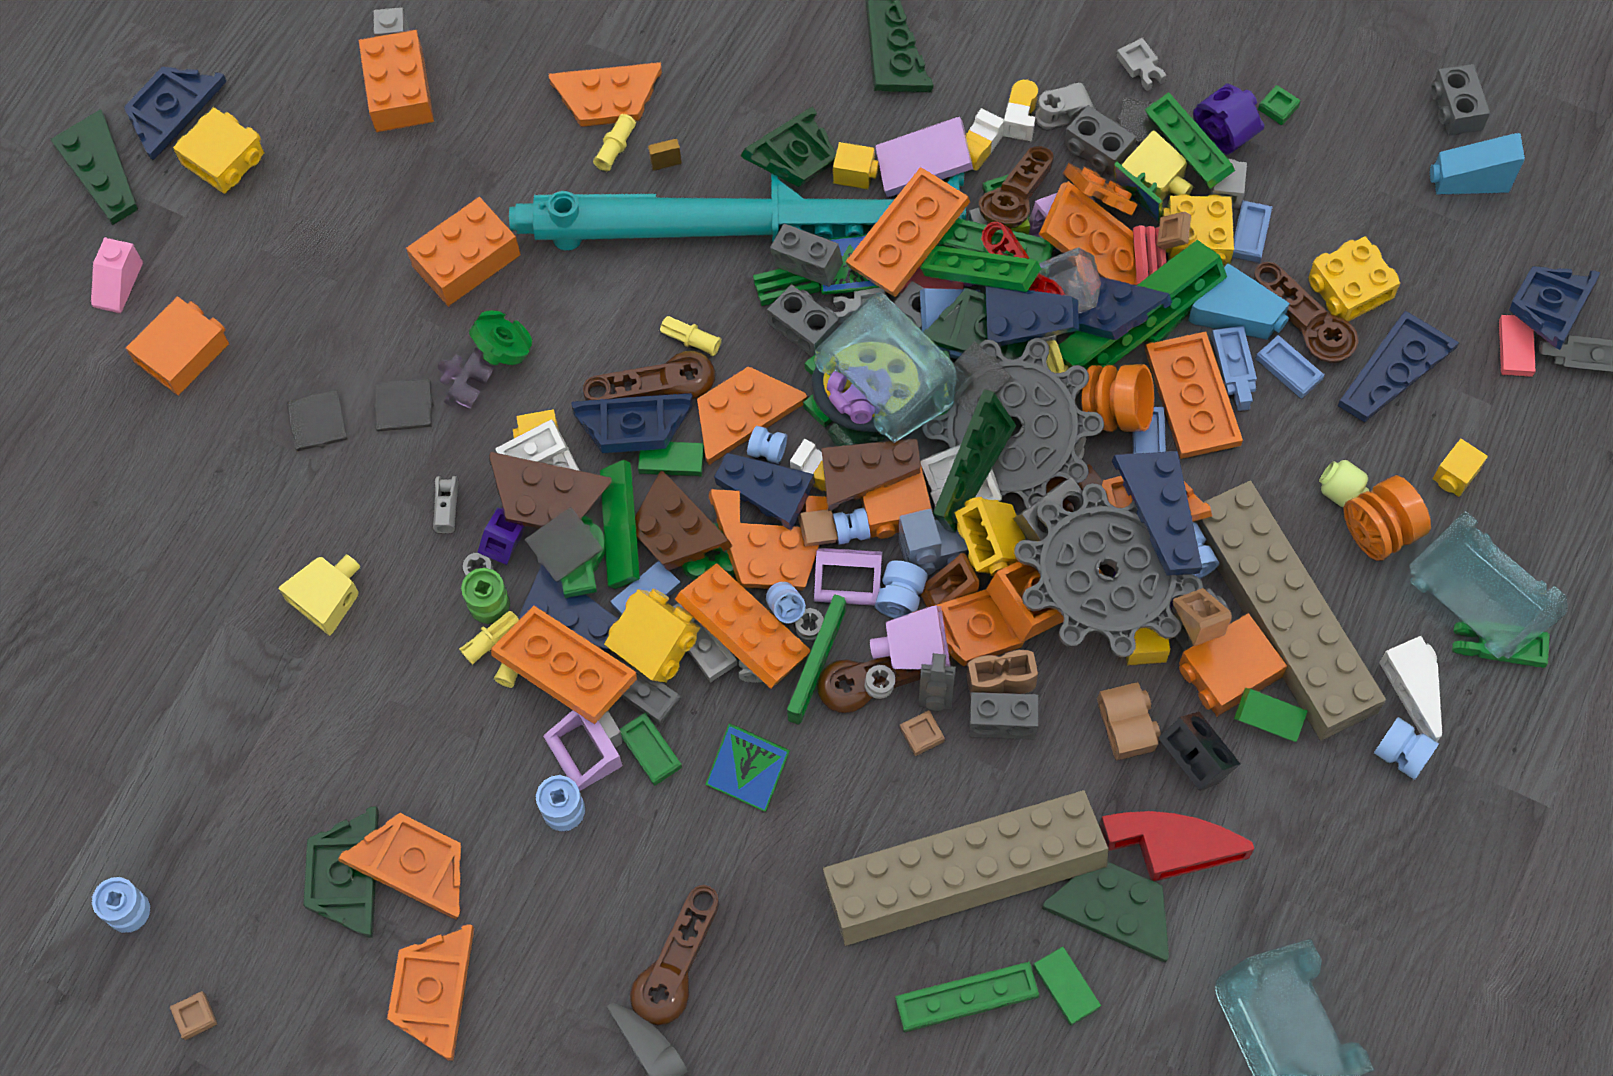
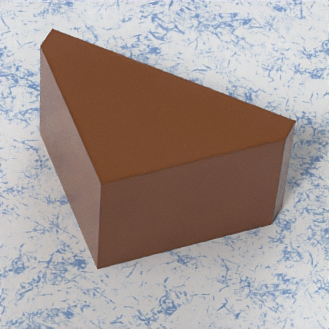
M961 553L926 582L921 596L927 608L978 592L979 580L966 554Z

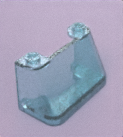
M879 292L868 298L816 348L814 362L819 371L830 376L834 371H840L875 407L873 422L876 429L882 435H886L893 443L953 407L957 373L952 361L883 293Z
M1464 511L1409 565V570L1413 575L1410 581L1421 592L1425 593L1428 590L1486 641L1484 645L1491 654L1498 659L1501 656L1509 659L1557 623L1568 612L1567 596L1555 586L1547 591V584L1545 582L1535 580L1496 547L1487 533L1483 535L1475 527L1478 521L1468 512Z
M1311 939L1250 956L1221 975L1216 981L1215 989L1218 1001L1253 1076H1365L1374 1071L1368 1054L1358 1043L1349 1042L1341 1045L1311 981L1320 974L1321 958Z

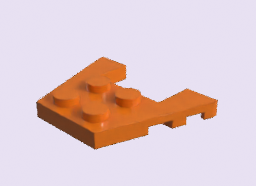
M711 489L709 500L711 505L714 506L719 529L733 545L727 550L737 582L742 587L769 589L778 582H788L796 590L803 591L806 587L819 545L805 547L800 527L793 526L790 531L786 527L779 525L740 523V491ZM808 496L803 506V513L827 510V497Z

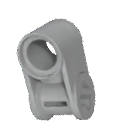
M1074 83L1067 87L1043 92L1039 98V108L1035 114V122L1041 128L1050 130L1071 124L1087 105L1093 109L1095 107L1085 86L1082 83Z

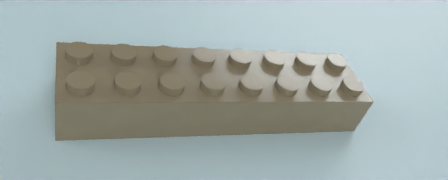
M1251 480L1204 501L1203 503H1207L1210 506L1212 517L1193 521L1198 524L1206 538L1204 545L1210 546L1219 561V565L1216 568L1245 615L1250 614L1286 663L1287 668L1282 678L1299 706L1308 711L1306 717L1320 741L1378 714L1386 698Z
M1085 790L824 867L823 873L834 914L844 944L847 946L1107 867L1108 847Z

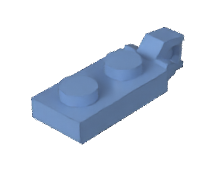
M1244 326L1212 330L1211 338L1227 395L1234 394L1237 411L1250 410V404L1253 402L1251 392L1256 390L1255 383L1257 377Z

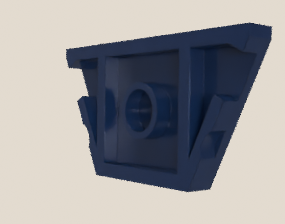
M162 66L124 106L150 159L154 160L227 82L224 74L215 72L214 76L200 75L198 70H178Z
M1532 266L1515 295L1509 311L1553 347L1560 350L1595 287L1601 272L1590 270L1588 276L1572 275V269H1550L1548 267Z
M1072 269L1067 274L1065 295L1072 296L1078 300L1079 331L1117 340L1128 333L1132 327L1139 326L1148 320V312L1159 305L1167 308L1172 303L1170 294Z
M692 393L572 402L573 415L602 453L666 449L693 406Z

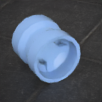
M756 425L749 440L747 455L755 458L763 456L769 462L779 464L786 448L787 435L780 432L772 434L766 428Z
M865 508L855 509L850 514L843 512L833 514L838 545L849 543L854 538L859 540L870 539V529Z
M788 582L775 583L766 593L767 605L779 621L793 623L804 614L806 606L804 599L792 584Z

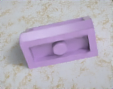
M818 548L816 554L814 602L831 603L834 594L845 597L846 604L875 606L881 582L882 552ZM824 565L874 568L873 593L823 590Z
M571 711L544 734V739L566 776L576 783L579 791L623 766L618 752L599 721L594 725L575 711ZM580 725H583L603 758L584 775H581L559 738Z

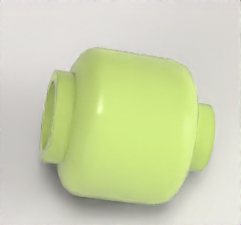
M1342 460L1338 463L1333 461L1319 479V482L1322 483L1321 491L1323 495L1340 507H1344L1346 501L1358 497L1362 492L1369 491L1366 487L1368 482L1367 474L1348 460Z

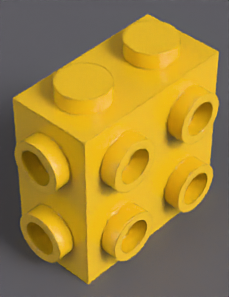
M214 107L206 115L202 116L198 123L186 135L182 136L173 147L180 163L224 194L231 187L237 185L241 177L252 166L256 165L264 154L259 142L261 138L252 128L247 127L245 129L239 125L238 121L230 113L226 112L223 114Z
M1187 194L1170 196L1168 208H1163L1162 217L1185 211L1191 215L1188 244L1166 249L1168 261L1194 241L1199 240L1221 256L1223 265L1230 264L1234 252L1231 197H1222L1220 195L1190 196Z
M1366 236L1356 241L1349 240L1345 242L1339 250L1331 254L1323 253L1313 261L1308 277L1312 289L1317 293L1319 292L1326 301L1329 312L1332 315L1343 318L1347 322L1392 300L1400 285L1399 277L1395 270L1388 267L1382 259L1378 247L1372 245Z
M975 497L964 503L965 507L954 512L958 521L957 530L966 542L969 550L968 559L976 569V572L990 573L991 576H994L997 571L1018 562L1014 555L1015 546L1020 541L1026 539L1023 531L1013 519L1017 515L1012 504Z
M654 588L651 591L638 589L636 593L628 598L625 605L626 609L620 619L609 629V637L604 645L650 680L667 682L677 673L680 666L679 662L685 652L694 646L697 640L696 635L701 627L692 621L693 616L687 610L679 606L674 608L667 603L669 597Z

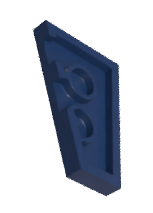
M986 286L987 339L994 340L999 346L1079 331L1078 300L1072 296L1031 290L1023 292Z
M726 453L714 476L716 485L724 490L740 491V500L751 502L760 508L761 513L768 517L772 515L780 520L782 526L790 531L815 483L814 474L730 453Z
M542 563L518 619L520 620L533 606H536L609 654L611 649L604 645L609 637V629L619 619L586 594L565 598L561 575L545 563Z

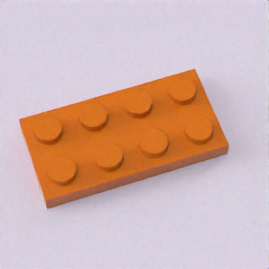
M920 167L845 262L848 267L896 297L970 203L969 197Z
M1068 181L1061 184L1039 235L1089 274L1137 285L1133 231Z
M1201 332L1146 344L1145 353L1180 459L1241 446L1243 439L1207 333Z
M717 563L682 589L675 598L684 609L771 689L801 664L811 652L798 637Z
M533 606L491 648L492 657L594 725L637 680V674L634 670L536 606Z

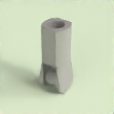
M436 476L433 530L437 533H453L455 530L458 495L457 476H452V479H441V476ZM442 492H451V495L442 496Z

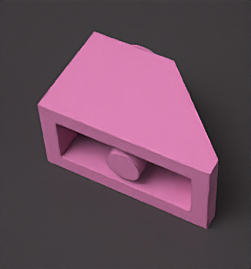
M104 238L93 262L91 305L94 308L122 313L143 264L133 244Z

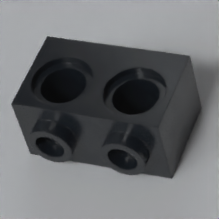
M1199 711L1179 717L1158 737L1199 791L1218 785L1241 764Z

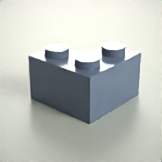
M931 508L899 516V545L905 562L919 566L926 571L927 575H930L937 569L944 568L961 553L966 554L968 558L969 550L958 530L952 532L944 529L938 520H934Z

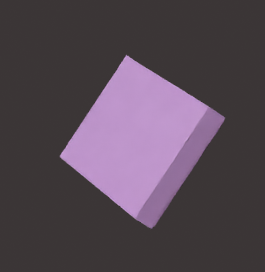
M960 116L875 145L884 191L887 197L899 194L920 167L941 180L973 169L965 130Z

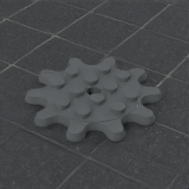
M1041 338L1030 340L1026 345L1023 355L1014 360L1005 358L999 344L994 340H985L978 346L979 368L973 375L963 376L954 370H945L940 374L938 385L950 397L951 407L944 415L932 416L926 419L923 424V432L929 439L946 441L950 448L960 445L983 389L995 392L1010 417L1020 419L1022 427L1017 434L1010 436L992 469L1001 497L1003 498L1004 495L1011 492L1018 493L1023 498L1026 508H1028L1046 494V486L1052 478L1061 476L1068 479L1073 477L1076 483H1081L1087 478L1089 474L1088 466L1076 455L1075 445L1082 437L1095 436L1101 433L1104 428V419L1097 412H1084L1078 409L1076 405V394L1089 381L1088 371L1084 367L1076 365L1062 373L1052 372L1047 365L1049 345L1045 340Z
M1091 483L1084 487L1082 491L1083 505L1077 511H1066L1053 501H1044L1039 505L1037 515L1048 530L1047 537L1044 540L1035 542L1030 540L1020 541L1014 549V555L1020 563L1029 565L1040 573L1039 582L1024 591L1022 600L1025 607L1030 611L1052 608L1062 614L1064 622L1059 631V638L1065 646L1075 647L1080 645L1088 633L1096 632L1104 635L1109 640L1111 650L1115 656L1125 658L1132 655L1136 648L1134 637L1138 629H1151L1164 639H1171L1179 634L1181 624L1170 611V602L1173 598L1202 589V582L1193 574L1166 575L1149 540L1151 536L1145 523H1141L1136 513L1138 509L1133 500L1127 507H1114L1109 503L1105 489L1099 484ZM1105 564L1110 565L1115 569L1116 575L1112 578L1104 576L1102 573L1099 574V567Z

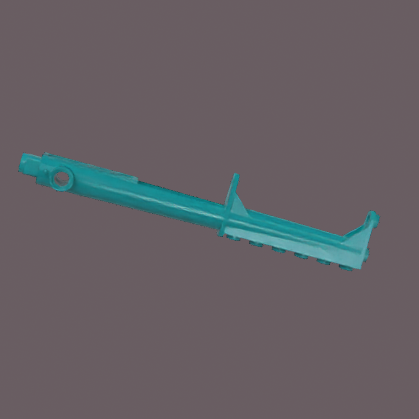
M964 172L950 176V180L947 183L959 190V186H964ZM771 173V199L656 198V194H572L568 191H559L553 195H534L533 203L516 204V207H510L509 226L510 230L516 231L517 234H534L535 240H553L554 245L561 250H573L581 244L582 240L772 235L773 243L783 224L825 239L867 235L895 199H804L777 179L776 175ZM966 208L958 218L966 220Z

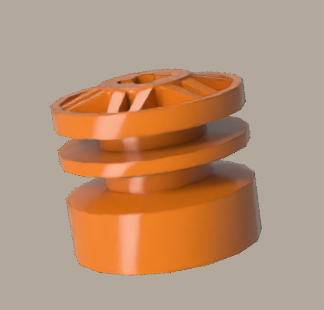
M1144 364L1123 365L1117 371L1113 365L1105 367L1100 365L1090 366L1087 369L1089 381L1082 388V411L1100 414L1104 419L1103 430L1107 432H1113L1117 429L1118 425L1124 432H1145L1149 429L1154 412V385L1149 368Z
M1398 475L1391 476L1378 483L1371 492H1362L1358 497L1346 501L1343 507L1344 518L1353 539L1361 550L1376 561L1384 560L1391 553L1398 552L1403 544H1412L1426 536L1431 530V519L1421 496L1406 479Z

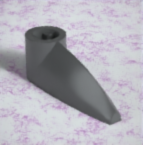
M612 1003L607 1006V1009L648 1076H683L688 1072L673 1045L654 1025L637 1015L634 1011L621 1005Z

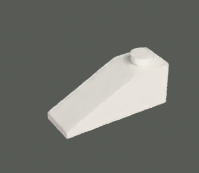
M1419 636L1387 650L1379 663L1419 733H1424L1438 742L1442 736L1437 656L1434 649Z

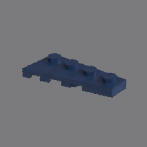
M1404 311L1340 399L1338 407L1366 422L1453 352L1459 342L1409 312Z
M1178 451L1114 455L1112 463L1116 471L1119 470L1124 480L1123 486L1128 496L1131 495L1138 509L1136 513L1141 523H1145L1151 536L1149 540L1166 575L1199 574L1202 564Z

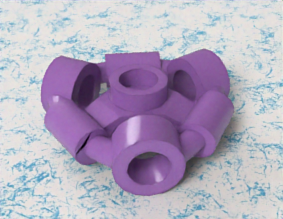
M869 367L849 368V371L843 373L834 371L827 383V391H830L831 394L829 400L841 414H848L851 420L857 424L869 422L874 413L883 411L891 398L889 391L892 388V381L884 369L875 372L870 371ZM870 378L876 391L867 384V380ZM847 379L852 382L850 388L846 392L842 393V391L845 388Z

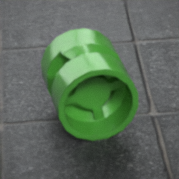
M479 568L468 573L463 580L461 590L470 614L480 623H495L509 611L510 607L509 596L502 578L496 571L489 568Z

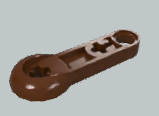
M1034 146L1028 149L1002 183V186L981 196L978 207L982 218L989 224L991 222H1000L1010 229L1018 227L1025 222L1030 212L1029 199L1050 172L1054 159L1053 152L1042 146Z
M1263 262L1256 267L1253 280L1282 299L1284 295L1287 297L1294 296V301L1290 298L1285 300L1290 303L1286 316L1303 333L1307 349L1314 357L1323 362L1336 363L1348 359L1354 353L1359 340L1357 331L1351 323L1343 318L1327 313L1315 299L1277 264ZM1269 272L1276 277V280L1267 283L1262 281L1259 275ZM1326 336L1330 338L1334 336L1338 337L1337 341H1335L1334 339H1331L1329 341L1326 340Z
M683 351L675 354L664 364L590 377L583 385V394L586 401L692 393V399L704 395L711 389L715 381V369L711 360L704 354L696 351ZM692 371L694 379L687 380L685 372ZM625 382H631L632 390H625ZM610 384H614L616 394H612ZM594 386H602L606 389L605 394L599 398L590 396L589 391Z
M949 655L950 666H951L953 657H951V656ZM891 656L877 658L868 662H857L848 659L837 660L827 665L821 672L817 683L818 695L823 704L833 711L841 713L854 712L873 698L866 692L864 687L866 674L873 666L884 665L894 672V688L920 680L921 669H912V672L907 673L906 669H893ZM877 676L874 677L873 685L880 688L881 684L883 688L886 687V678L880 676L879 679H877ZM845 680L847 684L854 685L850 686V692L848 693L836 687H840V681Z
M699 885L691 890L658 960L640 973L633 982L630 992L631 1007L637 1015L651 1024H668L677 1019L686 1008L689 997L688 973L719 908L718 894L712 887ZM703 893L709 894L713 898V905L705 911L698 910L694 906L695 898ZM688 912H691L697 918L706 919L704 923L697 919L694 926L697 937L690 936L688 941H685L681 929H688L693 921L692 916H687ZM661 987L665 988L664 992L668 999L666 1001L660 1000L658 1004L653 1003L654 998L652 995L650 996L651 992H658Z

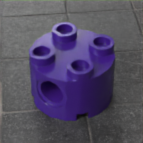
M1228 83L1196 105L1198 107L1193 110L1194 121L1224 155L1231 154L1264 129V123L1260 119L1255 107L1257 100L1254 94L1249 90L1242 91Z

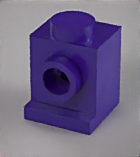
M497 507L484 529L477 553L507 565L522 537L525 526L506 522L503 510Z

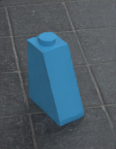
M1514 133L1439 152L1435 164H1432L1430 167V181L1435 183L1436 194L1509 193L1525 160L1521 133Z
M1228 263L1224 267L1227 278L1192 305L1188 320L1192 324L1214 329L1244 326L1247 336L1267 340L1274 331L1279 333L1289 319L1286 313L1290 303Z

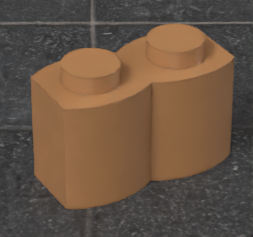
M1028 650L1011 651L1002 657L985 655L974 658L968 662L966 674L970 697L971 692L1028 693L1036 687L1038 670L1034 652Z
M1138 682L1100 691L1097 702L1115 759L1121 760L1155 751L1158 741H1160L1158 737L1161 735L1158 723L1151 721L1148 710L1151 709L1148 692L1146 690L1142 691Z

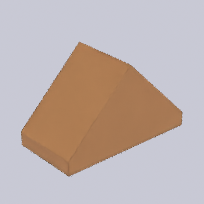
M1204 588L1172 599L1174 607L1194 646L1225 635L1232 618L1231 611Z

